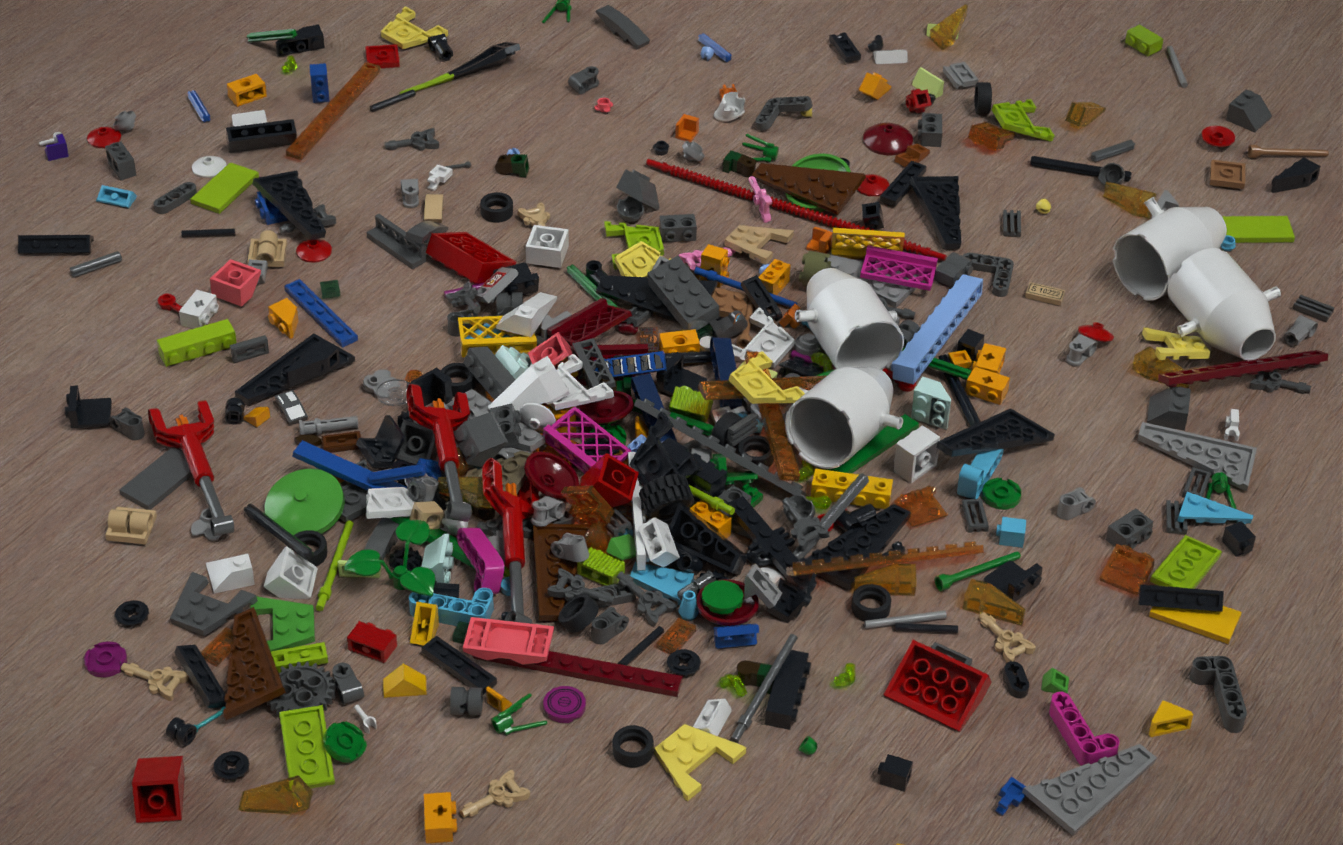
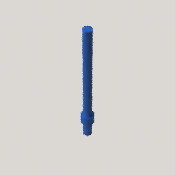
M699 267L695 268L694 274L703 276L708 281H718L719 283L744 291L741 287V282L718 275L713 270L707 271ZM769 293L775 303L789 308L794 304L798 305L797 302Z

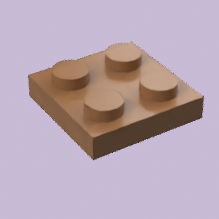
M1211 160L1210 185L1244 189L1246 164Z
M723 288L715 289L712 298L719 305L720 317H726L736 310L741 311L745 317L748 303L747 294Z

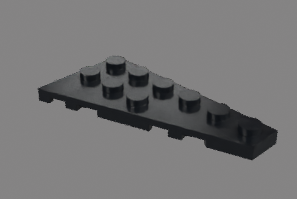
M297 170L253 179L252 185L309 240L325 237L326 230L321 220L317 218V211L312 207L313 203L307 190L302 186V180L298 178Z
M959 176L911 177L910 183L943 249H960L962 242L961 219H959Z
M603 275L596 289L597 294L644 311L648 310L652 314L679 323L650 288L647 277ZM699 280L708 293L713 296L718 281Z
M313 333L235 391V397L250 405L301 384L287 386V369L319 340L329 344L332 343ZM339 348L340 362L329 372L355 362V356Z
M1010 408L938 441L936 448L947 456L955 457L1053 441L1055 434Z
M893 504L877 513L876 517L872 520L860 523V527L857 529H850L828 542V546L821 550L813 551L811 556L806 559L803 557L799 561L808 571L814 572L818 576L851 591L909 520L911 511Z

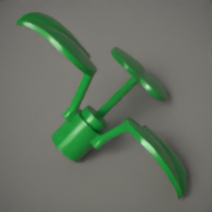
M409 520L397 527V538L401 541H406L403 566L395 567L393 572L390 571L383 560H379V552L370 549L361 550L353 554L346 562L344 570L360 576H373L380 571L382 565L389 579H393L395 589H407L417 594L432 597L435 585L434 572L425 567H416L412 571L407 569L409 544L411 542L415 545H421L428 539L430 534L428 523L421 520Z

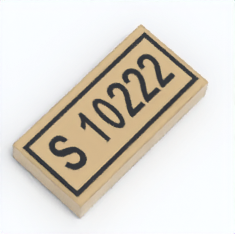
M1030 282L1025 298L1061 306L1065 290Z

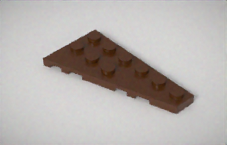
M760 163L751 175L762 184L836 215L841 212L866 178L864 173Z
M548 524L547 526H532L538 620L559 621V613L566 603L565 597H551L547 593L548 588L556 585L559 580V568L568 571L573 576H576L577 562L557 558L551 551V543L562 539L565 533L584 536L587 545L593 525ZM566 583L564 588L566 589L570 584Z
M254 607L234 616L232 633L234 640L233 644H231L232 657L229 659L227 675L228 691L225 694L226 708L223 709L225 720L286 693Z

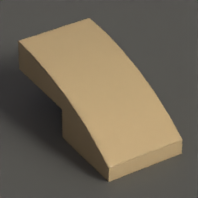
M426 194L424 221L442 223L443 194Z

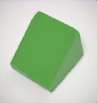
M1051 668L1043 675L1041 690L1051 693H1068L1069 677Z

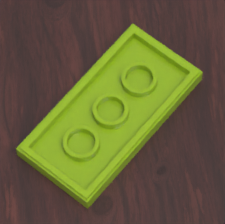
M230 162L190 199L191 204L220 214L253 183L254 178H259V172Z
M1222 216L1227 228L1226 235L1234 237L1235 243L1294 242L1295 240L1288 216Z
M1185 535L1152 574L1150 582L1158 586L1195 589L1221 557L1222 551Z
M323 705L279 712L291 792L335 785L331 755L328 754L323 743L324 733L327 730Z

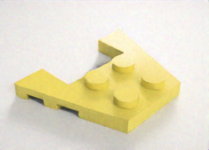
M406 6L402 9V13H398L395 16L396 19L390 21L381 31L382 38L397 44L401 49L427 43L428 37L440 34L448 36V30L439 25L424 31L408 22L415 18L416 14L415 11Z
M640 241L617 255L614 262L621 276L648 277V272L654 267L659 256H661V252Z
M1143 327L1142 335L1145 340L1165 342L1168 348L1156 347L1155 355L1159 360H1165L1166 356H1172L1173 360H1179L1180 356H1188V359H1209L1210 351L1198 336L1181 337L1179 334Z
M763 351L759 352L757 357H752L746 365H742L732 372L728 379L752 404L795 403L805 394L798 386L782 390L763 371V369L770 368L773 362Z
M686 724L654 748V754L666 772L670 773L674 779V784L677 788H680L686 801H689L699 793L702 786L688 774L711 755L717 752L734 764L746 754L745 746Z

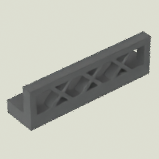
M381 214L375 215L376 227L366 232L369 240L411 269H415L426 262V250L423 243L407 239L404 230Z
M594 338L572 343L574 355L583 362V368L580 369V372L588 389L601 384L599 383L601 379L609 380L604 383L610 388L616 387L615 380ZM592 346L590 350L583 349L584 347ZM590 357L597 358L596 361L588 360ZM596 367L603 369L601 372L594 371Z

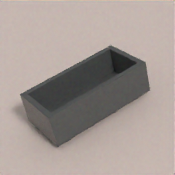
M679 256L648 272V285L684 330L696 329L697 331L708 325L709 321L720 318L719 305Z

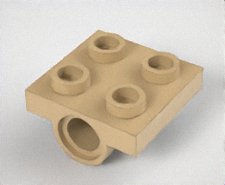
M263 231L260 234V239H251L248 263L249 259L265 260L268 262V267H284L287 239H278L277 234L273 231Z
M117 507L116 510L111 509L108 515L106 540L146 545L157 518L156 511Z

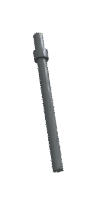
M789 635L745 714L739 718L738 726L731 737L732 741L738 743L744 731L749 729L752 724V717L798 639L796 635Z

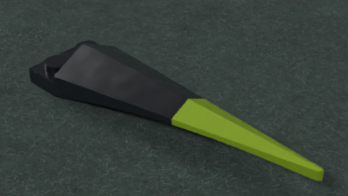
M507 41L493 45L448 73L400 91V94L412 89L419 91L501 65L507 56L516 54L515 51L521 50L519 43Z

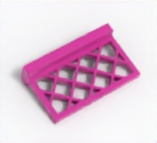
M868 245L860 278L931 291L938 258Z
M575 406L551 426L548 424L543 428V436L546 443L584 474L602 457L598 455V449H609L611 456L612 449H620L624 453L621 456L613 457L621 462L628 457V452H632ZM575 414L581 418V422H570L569 418ZM558 427H567V433H559L556 429ZM570 427H581V433H570ZM584 427H592L595 433H584ZM570 438H581L582 444H573ZM584 438H595V444H584ZM598 438H606L609 444H598ZM584 449H596V456L587 455Z

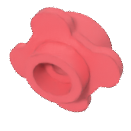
M599 98L595 110L609 112L613 103L608 98Z

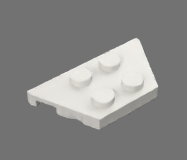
M405 487L368 489L366 517L367 519L410 517L414 502L422 501L411 500L408 495V489Z

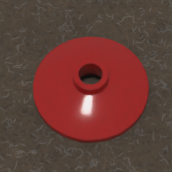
M1223 126L1206 127L1201 134L1202 139L1207 144L1216 147H1226L1235 141V134Z
M99 127L87 135L88 143L96 148H105V146L121 140L120 131L113 127Z
M867 174L857 191L866 196H880L889 186V182L882 176Z
M322 239L303 241L296 249L298 258L310 263L323 261L332 253L331 245Z
M1093 322V325L1078 327V332L1088 338L1098 341H1112L1114 339V335L1104 329V325L1101 323Z

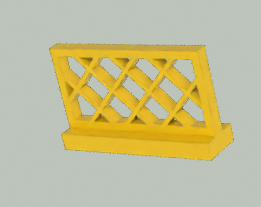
M833 228L831 255L864 260L868 245L903 252L905 233Z
M503 316L458 317L462 358L466 357L469 348L488 347L495 355L502 345L508 348L513 347L522 354L524 352L528 355V352L537 347V338L535 333L532 337H520L521 335L503 330L498 335L492 332ZM489 323L491 324V326L489 328H486L482 326V324ZM463 324H471L473 326L468 329ZM478 328L479 330L483 331V333L478 335L473 331H475ZM488 334L489 336H491V337H493V338H484V337ZM505 334L511 336V337H503V338H502V336H504ZM470 335V336L473 337L474 339H465V338Z

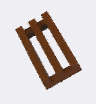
M360 431L321 436L323 450L334 453L359 449L356 442L358 438H361Z

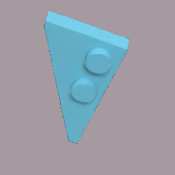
M1187 492L1177 521L1183 522L1184 519H1195L1196 523H1225L1226 520H1237V523L1242 521L1244 524H1251L1253 515Z

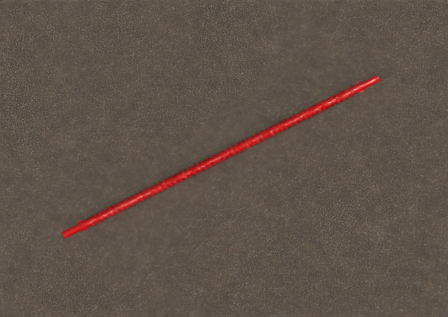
M651 159L646 161V165L660 169L662 172H669L670 175L674 174V176L679 175V178L683 177V179H688V181L692 179V182L696 181L697 184L701 182V185L705 184L706 187L718 188L719 191H727L728 194L732 192V195L736 194L737 197L741 195V198H750V201H753L754 195H756L750 189H742L741 186H733L732 183L729 185L728 182H720L719 179H711L710 176H702L701 173L689 172L688 169H680L679 166H670L665 162L661 163ZM771 197L772 207H777L778 210L781 208L782 211L786 210L787 213L790 211L791 214L795 213L796 216L799 214L800 217L804 216L805 219L809 217V220L813 219L814 222L818 220V223L822 222L824 225L827 223V226L832 225L833 228L836 226V228L870 230L869 228L865 229L864 226H856L855 223H847L846 220L842 221V219L837 220V217L833 219L832 216L828 217L827 214H819L818 211H810L809 208L805 210V207L801 208L800 205L796 207V204L792 205L790 202L787 204V201L783 202L781 199L778 201L777 198ZM904 240L903 250L906 249L907 252L910 250L911 253L915 252L917 255L921 254L938 258L941 261H945L947 255L933 251L929 247H921L920 244L917 246L916 243L912 244L911 241L907 243V240Z

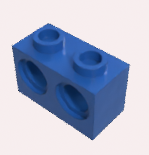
M326 63L310 64L313 103L330 102Z

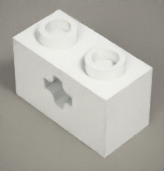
M196 290L179 311L181 326L194 329L208 324L213 314L218 311L219 304L217 303L216 295Z
M654 517L638 527L651 562L664 568L680 558L668 524Z

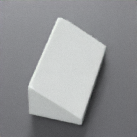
M904 49L873 52L876 64L907 63V51Z
M264 110L232 115L233 127L267 122Z
M726 699L708 700L693 727L718 736L732 711Z

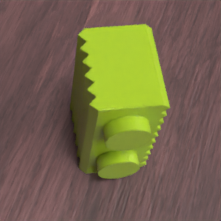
M1139 24L1127 30L1125 43L1148 57L1162 50L1163 38Z
M676 386L669 404V410L707 422L713 405V398L709 392L704 390L697 392L687 386Z
M592 547L588 549L589 558L585 561L577 562V574L604 586L618 584L619 579L617 575L621 571L625 574L624 561Z

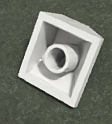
M286 546L268 570L264 588L279 598L310 599L318 568Z
M248 554L206 563L214 594L255 585L253 569Z

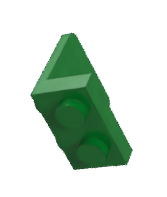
M720 453L712 454L713 459H710V461L716 464L715 468L727 471L726 457ZM752 471L728 472L726 484H734L735 480L742 481V483H752L753 479H758V474Z

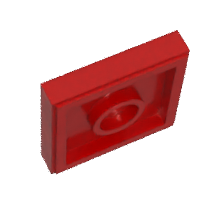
M397 44L365 47L367 69L400 67Z

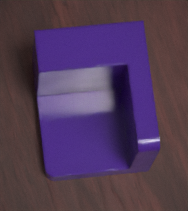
M63 134L56 135L57 143L46 145L45 153L48 161L69 157Z

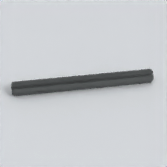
M859 474L820 520L822 526L827 530L869 482L867 475ZM820 537L809 542L805 551H802L800 546H798L793 551L795 557L798 560L805 557L819 541Z

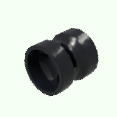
M239 398L228 399L224 418L229 424H240L244 419L245 403Z
M179 717L173 718L166 728V736L171 739H178V742L184 746L191 744L197 734L196 726L190 723L186 724Z

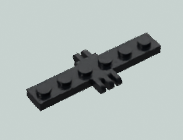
M743 496L727 503L735 508L732 516L753 539L752 544L748 547V550L753 552L752 555L755 558L760 556L768 557L785 578L798 588L810 573L789 550L788 547L795 543V540L790 538V534L788 532L784 533L785 529L783 527L772 530Z

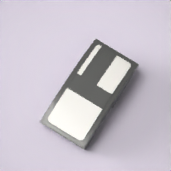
M293 390L275 396L281 413H284L289 426L299 423V420H307L308 416Z

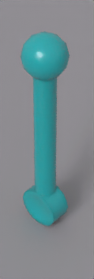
M226 706L198 725H194L197 727V732L199 728L221 716Z

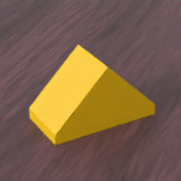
M416 602L410 643L425 645L435 637L439 626L438 605Z
M403 663L383 679L384 698L427 695L426 676Z
M1162 700L1151 721L1149 736L1155 737L1190 729L1193 719L1192 711Z

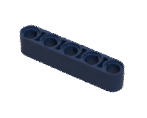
M712 337L710 339V354L720 408L729 406L731 410L742 406V395L728 380L730 374L737 369L731 338Z
M650 373L631 377V386L636 400L638 398L644 401L646 398L655 403L654 408L658 410L661 407L664 408ZM641 410L649 431L651 426L654 427L658 419ZM672 428L660 439L661 443L668 438L677 442Z

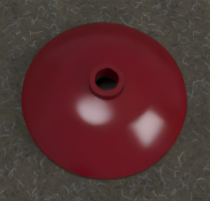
M884 122L869 127L864 132L863 143L874 153L894 156L905 153L907 147L913 145V136L909 130L899 124Z
M613 391L614 397L576 407L598 425H608L625 418L632 411L633 399L624 392Z
M540 451L532 453L526 459L524 464L526 476L530 483L544 495L556 499H566L572 497L578 490L579 479L576 472L559 456Z
M725 580L737 584L743 591L742 606L739 609H734V612L729 614H718L710 611L709 607H705L702 602L704 587L699 591L697 595V609L705 619L712 623L723 626L739 625L749 621L758 611V596L755 594L745 599V583L740 581Z

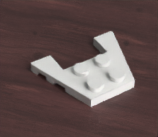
M758 308L750 316V323L762 329L744 349L732 344L735 361H749L752 357H757L758 353L763 351L773 361L771 368H775L795 345V340L781 326L778 327L770 316L767 317L761 308Z
M571 354L568 357V361L560 363L557 369L570 394L549 405L554 410H560L614 397V392L604 382L586 390L571 375V373L583 368V362L577 356Z

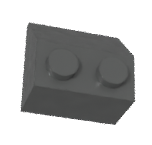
M1246 89L1229 104L1226 120L1256 132L1272 118V114L1260 95Z
M626 169L616 188L657 210L660 208L656 186L650 182L651 178L634 169L632 172Z
M1169 387L1151 396L1147 423L1185 431L1191 389Z
M488 412L465 421L454 432L455 441L468 465L483 467L485 461L489 458H494L508 443L493 412Z
M403 420L401 431L405 435V440L397 459L417 464L420 458L435 460L438 454L433 430L418 423Z

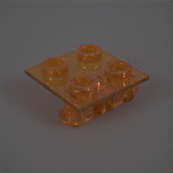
M928 485L921 490L916 489V492L913 490L910 493L901 494L897 500H894L897 506L911 511V517L908 522L912 527L948 516L933 496V494H936L934 486Z

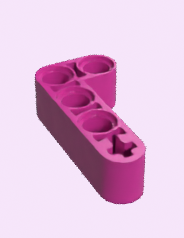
M459 528L457 532L458 545L476 569L474 580L475 592L479 588H489L493 594H498L504 574L503 559L480 528Z
M1056 692L1052 695L1049 714L1081 766L1088 763H1096L1103 757L1109 758L1117 755L1120 743L1117 736L1108 733L1094 737L1071 697L1065 692Z

